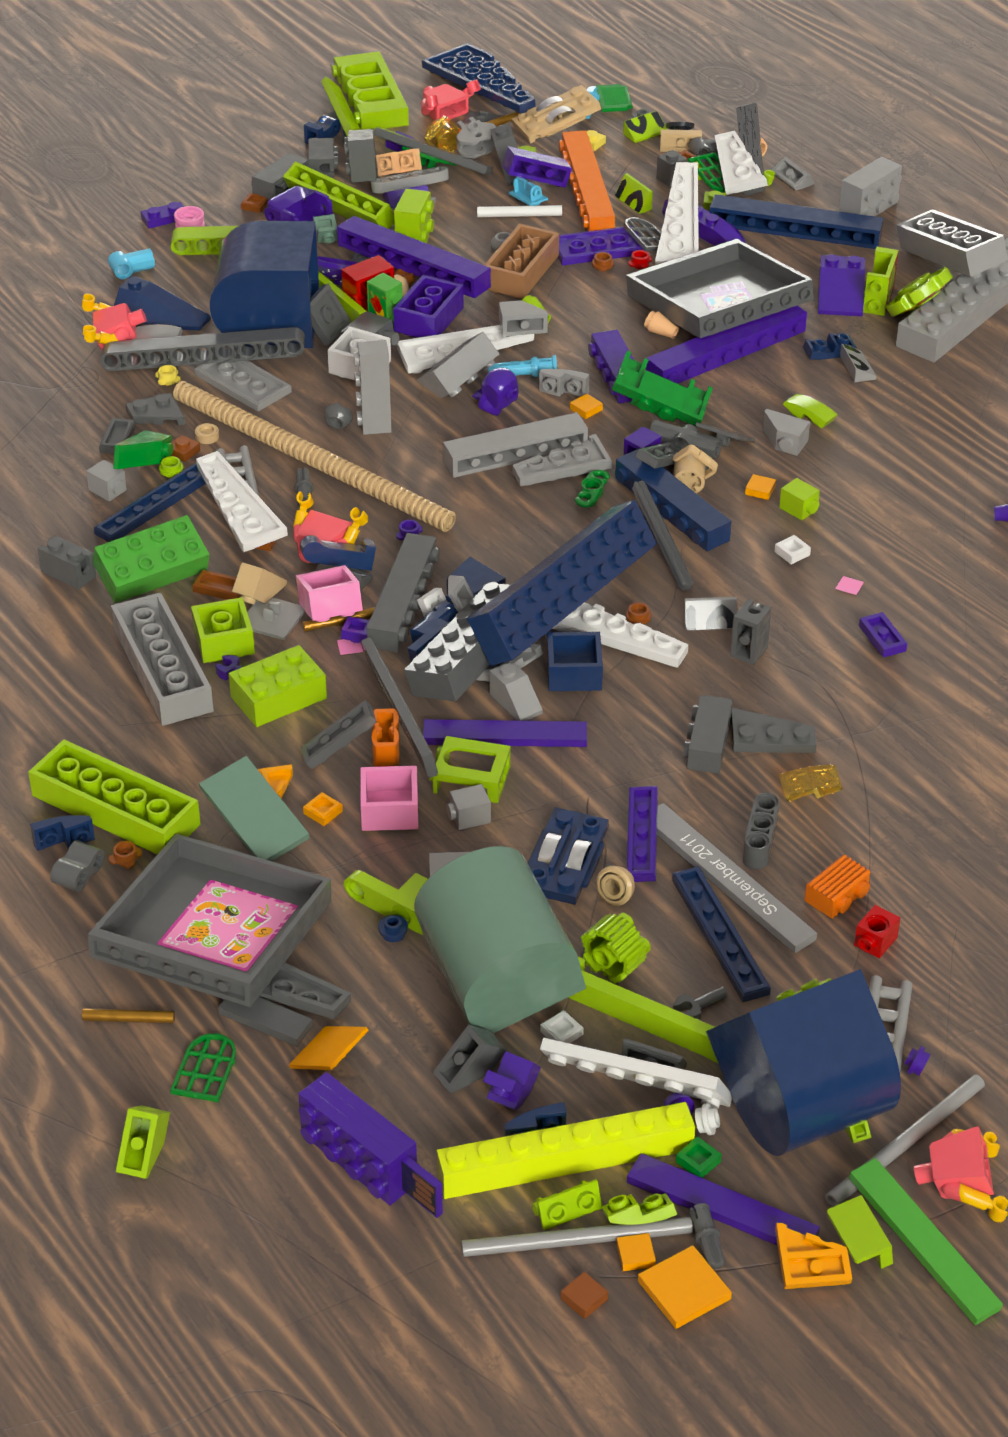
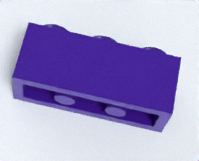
M510 146L507 148L502 167L508 175L565 188L572 167L565 159Z

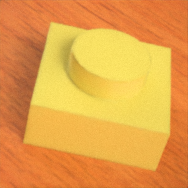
M594 130L587 131L593 151H596L606 143L605 135Z

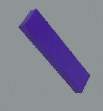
M657 786L629 787L627 870L633 875L635 882L656 881Z

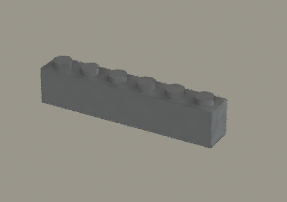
M406 534L367 626V638H372L378 650L398 652L402 642H406L408 626L413 625L415 610L420 608L417 599L421 597V594L426 593L427 579L432 578L434 563L439 561L440 548H436V537Z

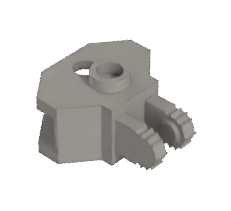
M473 117L468 118V124L464 125L462 121L456 123L459 131L456 136L459 155L474 159L494 151L496 147L490 129L496 128L494 123L476 121Z

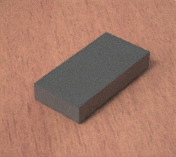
M112 418L99 445L100 453L114 454L115 445L132 436L135 429V420Z

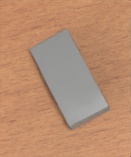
M144 325L136 327L137 336L132 340L177 337L182 335L183 330L181 327L172 325Z
M541 369L539 372V391L559 397L564 392L581 397L589 394L590 374L565 369Z

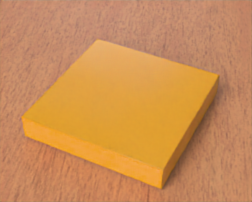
M693 1245L638 1274L639 1284L675 1329L731 1300L732 1292Z

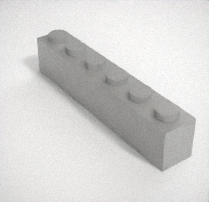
M577 412L443 442V462L453 478L508 466L537 455L548 456L550 451L556 448L564 450L570 447V443L577 440L581 443L588 440V427Z

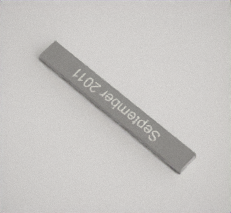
M662 803L658 806L657 836L693 867L699 866L707 879L792 952L797 953L817 940V932L667 805Z

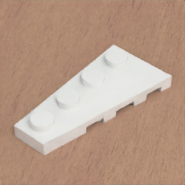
M735 131L715 135L726 195L768 186L767 179L761 174L760 168L753 162L752 156L746 151L743 142Z

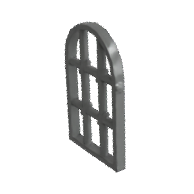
M636 217L627 218L624 222L626 231L645 251H657L658 246H654L651 241H656L659 245L661 232L647 220ZM633 222L639 223L642 228H638ZM641 231H646L651 237H646Z

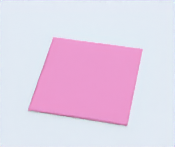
M843 576L835 589L857 595L864 582Z
M345 639L337 640L340 655L363 652L361 642L354 643Z

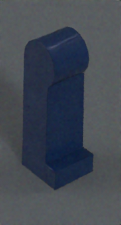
M309 535L304 537L300 543L301 552L309 562L333 566L345 565L347 568L372 571L376 546L372 539L362 538L361 545L320 541L318 537Z

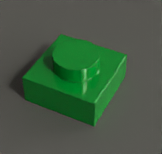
M697 1136L676 1154V1163L689 1173L703 1178L721 1162L722 1154Z

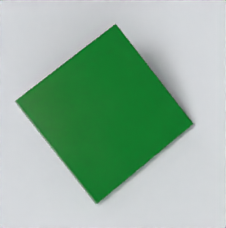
M405 146L402 147L403 150H410V149H412V148L405 147ZM420 152L421 166H426L427 160H430L427 168L435 167L436 162L457 165Z

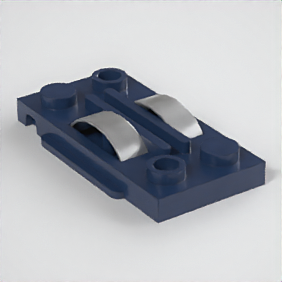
M557 807L554 808L546 828L542 830L527 863L546 898L576 905L582 889L588 887L604 850L605 844L602 841L609 827V819Z

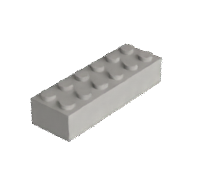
M933 209L896 225L902 250L965 274L968 277L979 276L982 271L995 269L1001 263L1008 261L1004 235Z
M161 592L111 605L114 631L161 725L164 726L214 712L211 686Z

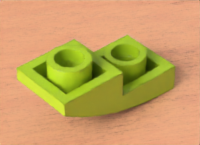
M795 394L783 403L792 415L800 419L807 415L821 429L834 421L838 415L818 400L801 394Z
M666 1193L650 1195L641 1204L637 1203L632 1194L628 1196L618 1195L610 1199L609 1204L602 1206V1210L610 1223L623 1225L652 1223L677 1215L674 1204Z

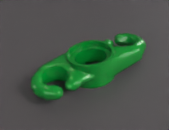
M604 470L589 472L581 483V492L578 493L574 500L578 506L584 508L595 506L599 498L603 496V487L610 478L608 472ZM586 498L588 499V501H582L580 499Z

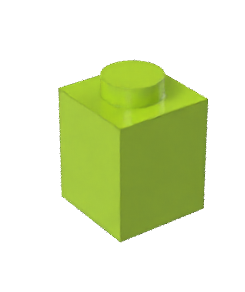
M796 478L781 488L779 508L800 520H804L818 510L820 490Z

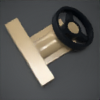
M691 122L666 123V128L671 130H661L660 152L672 150L677 152L686 150L690 152L688 147L690 141L696 137H702V130H690L694 129L695 126Z

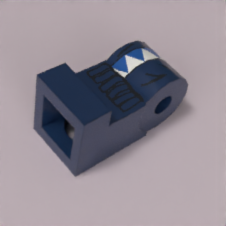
M322 115L315 123L307 122L304 124L305 143L309 144L310 138H334L340 131V121Z

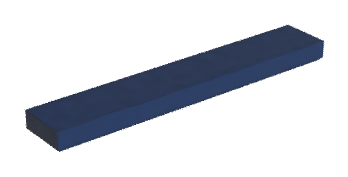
M194 463L95 526L94 534L107 542L122 538L205 485L206 483L197 468V464Z
M700 867L672 873V882L741 1001L747 1002L770 995V985Z

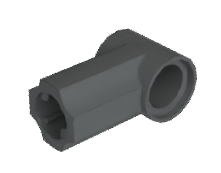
M696 137L689 143L690 152L696 156L713 152L718 155L715 139L704 140L702 137ZM707 159L701 160L703 163L708 162Z

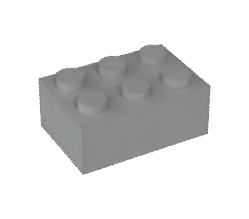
M880 157L843 179L839 211L877 216L898 203L902 165Z

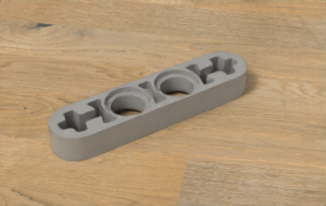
M439 166L377 178L376 181H371L372 193H384L446 181L449 179L448 167Z

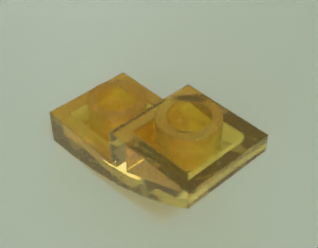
M836 765L809 766L778 774L787 802L812 793L815 794L816 798H820L843 790Z

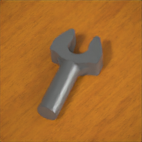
M720 987L696 999L687 994H682L676 998L673 1003V1009L679 1012L687 1009L684 1014L701 1021V1009L727 998V992L723 987Z

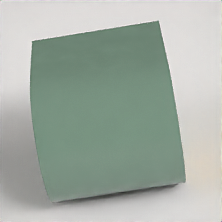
M495 846L462 855L435 872L419 890L414 903L417 919L427 946L468 1025L490 1030L494 1034L586 989L577 953L524 856L518 850L510 847Z

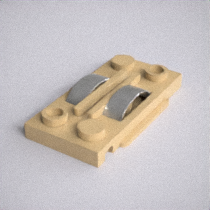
M580 85L559 96L544 100L538 106L525 113H520L518 116L511 118L513 126L531 144L535 142V139L545 136L549 137L586 119V116L601 110L600 102Z

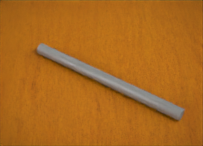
M976 1074L970 1077L864 1164L876 1158L884 1168L984 1088V1080ZM848 1176L825 1195L828 1204L834 1207L841 1204L858 1189Z
M682 1217L637 1225L614 1224L461 1240L463 1257L613 1242L617 1240V1237L649 1233L650 1238L690 1234L693 1232L691 1217Z

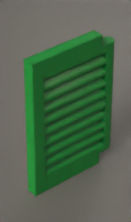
M621 84L596 85L597 93L600 95L599 102L602 112L627 111L633 108L627 86H621Z

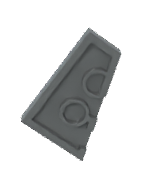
M732 707L733 752H816L814 726Z

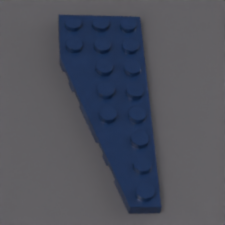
M466 43L422 60V68L465 88L468 82L477 79L481 90L476 93L491 99V101L498 102L504 107L511 108L517 113H525L528 109L536 107L535 98L527 90H523L519 82L516 83L515 77L505 67L502 68L498 60H494L492 53L472 44Z

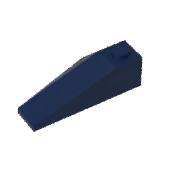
M130 276L119 287L114 306L122 303L127 304L131 312L142 309L147 321L141 324L172 325L181 327L182 330L200 331L211 320L209 314L156 284L139 277Z

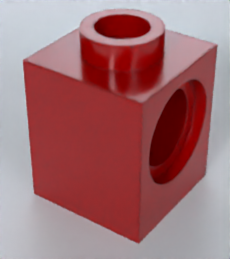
M874 905L857 924L854 946L880 959L898 938L901 917Z

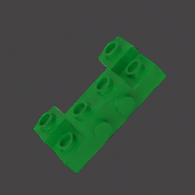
M627 350L611 390L632 398V405L637 406L640 410L651 412L663 420L674 422L677 418L693 426L696 425V422L701 423L713 389L712 387L708 386L706 391L694 387L696 380L693 379L690 380L687 388L645 370L648 359L644 358L642 363L630 358L631 352Z

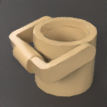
M694 445L686 446L673 456L675 461L674 476L695 493L700 492L704 487L705 480L717 471L718 463Z

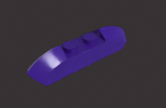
M669 199L665 200L662 209L664 217ZM698 206L699 238L714 246L735 239L746 243L742 234L731 223Z

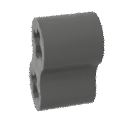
M79 840L74 841L66 855L54 864L50 875L51 882L73 891L81 892L89 878L101 869L105 859L104 850Z

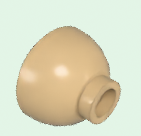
M609 866L599 872L596 879V887L599 895L605 902L619 906L625 904L632 897L635 890V881L633 875L626 868Z

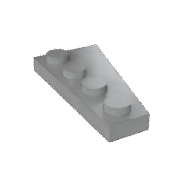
M593 434L589 436V440L582 443L577 440L570 443V447L564 450L556 448L551 450L548 456L537 455L513 464L512 473L520 486H529L540 482L554 481L571 476L575 477L593 470L612 469V460L597 435Z

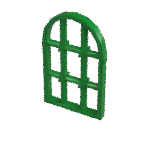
M715 152L688 158L687 162L694 163V161H697L702 166V168H698V175L711 189L726 193L725 188L720 183V180H723V175L719 169L721 167L719 156ZM714 157L719 164L715 165L710 158ZM707 159L711 166L706 167L701 160ZM710 169H715L720 177L715 178ZM702 171H706L711 179L708 180Z
M214 1033L205 1034L193 1040L185 1051L184 1058L170 1089L171 1094L219 1103L232 1067L235 1064L236 1048L233 1041L227 1036ZM211 1040L222 1041L220 1049L216 1054L206 1053ZM205 1041L202 1050H199V1052L192 1051L195 1046ZM227 1044L232 1049V1057L222 1056ZM190 1055L199 1057L194 1070H184ZM205 1058L215 1060L210 1073H198ZM219 1062H229L224 1077L214 1076ZM181 1075L190 1076L186 1090L176 1089ZM197 1078L207 1079L202 1093L191 1091L193 1083ZM214 1081L221 1082L216 1096L207 1094L211 1082L213 1083Z

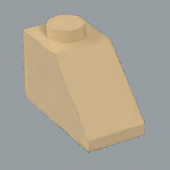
M242 562L232 592L243 597L244 602L254 605L255 601L266 604L286 586L287 580L263 568Z

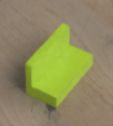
M862 1195L827 1210V1216L856 1264L873 1257L881 1269L893 1264L892 1245Z

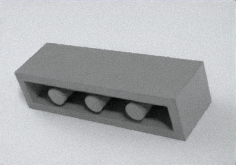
M387 341L358 342V352H354L355 367L359 366V372H354L355 386L360 388V392H355L356 406H360V411H356L357 426L362 425L363 435L391 433L390 374Z

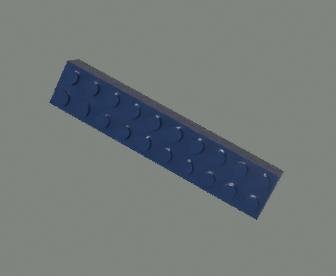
M636 500L610 508L467 618L490 666L515 659L657 544Z

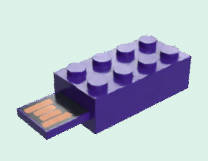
M327 1072L298 1093L301 1121L300 1132L307 1143L316 1145L323 1151L328 1160L337 1162L345 1169L350 1178L359 1180L375 1198H381L389 1206L406 1193L436 1218L443 1214L442 1183L417 1163V1145L414 1140Z

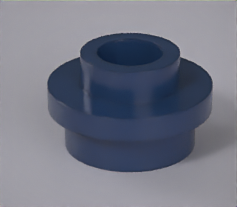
M389 915L380 920L378 930L384 940L398 942L407 933L408 923L401 916Z

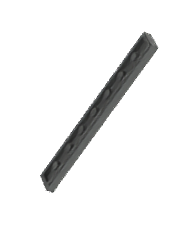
M369 637L361 640L367 661L392 709L395 708L398 712L399 723L428 779L437 776L438 770L433 754L372 638L370 639Z

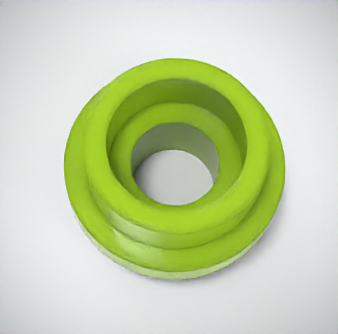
M174 456L162 459L159 466L160 474L168 478H172L184 470L180 459Z

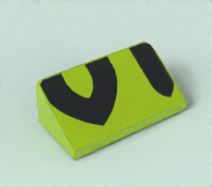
M657 111L626 120L623 124V135L634 143L661 135V130H668Z
M628 173L624 174L615 197L639 214L652 210L653 191Z

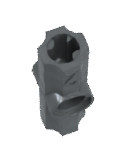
M654 420L651 424L650 430L661 436V444L671 442L681 449L688 445H694L708 456H712V459H717L720 454L722 440L699 433L698 429L691 424L679 427L658 420Z

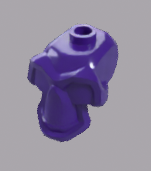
M495 368L486 375L482 382V388L472 397L479 400L478 407L481 410L498 416L502 409L517 400L519 393L517 378L507 368Z

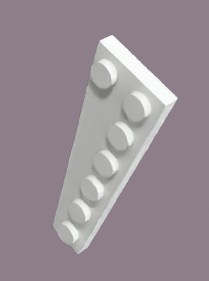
M676 162L655 265L699 251L698 163Z
M218 451L196 458L197 468L243 552L288 536L287 527Z
M584 602L552 628L561 632L600 631L601 644L676 668L679 667L688 653V644L655 631L641 623L632 624L627 622L625 616L619 613L615 616L604 611L605 607L598 604L591 606Z

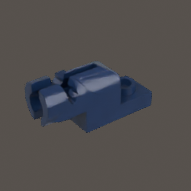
M447 601L440 602L433 608L432 612L429 611L425 618L410 629L412 645L408 647L410 662L454 619L458 612L453 604Z

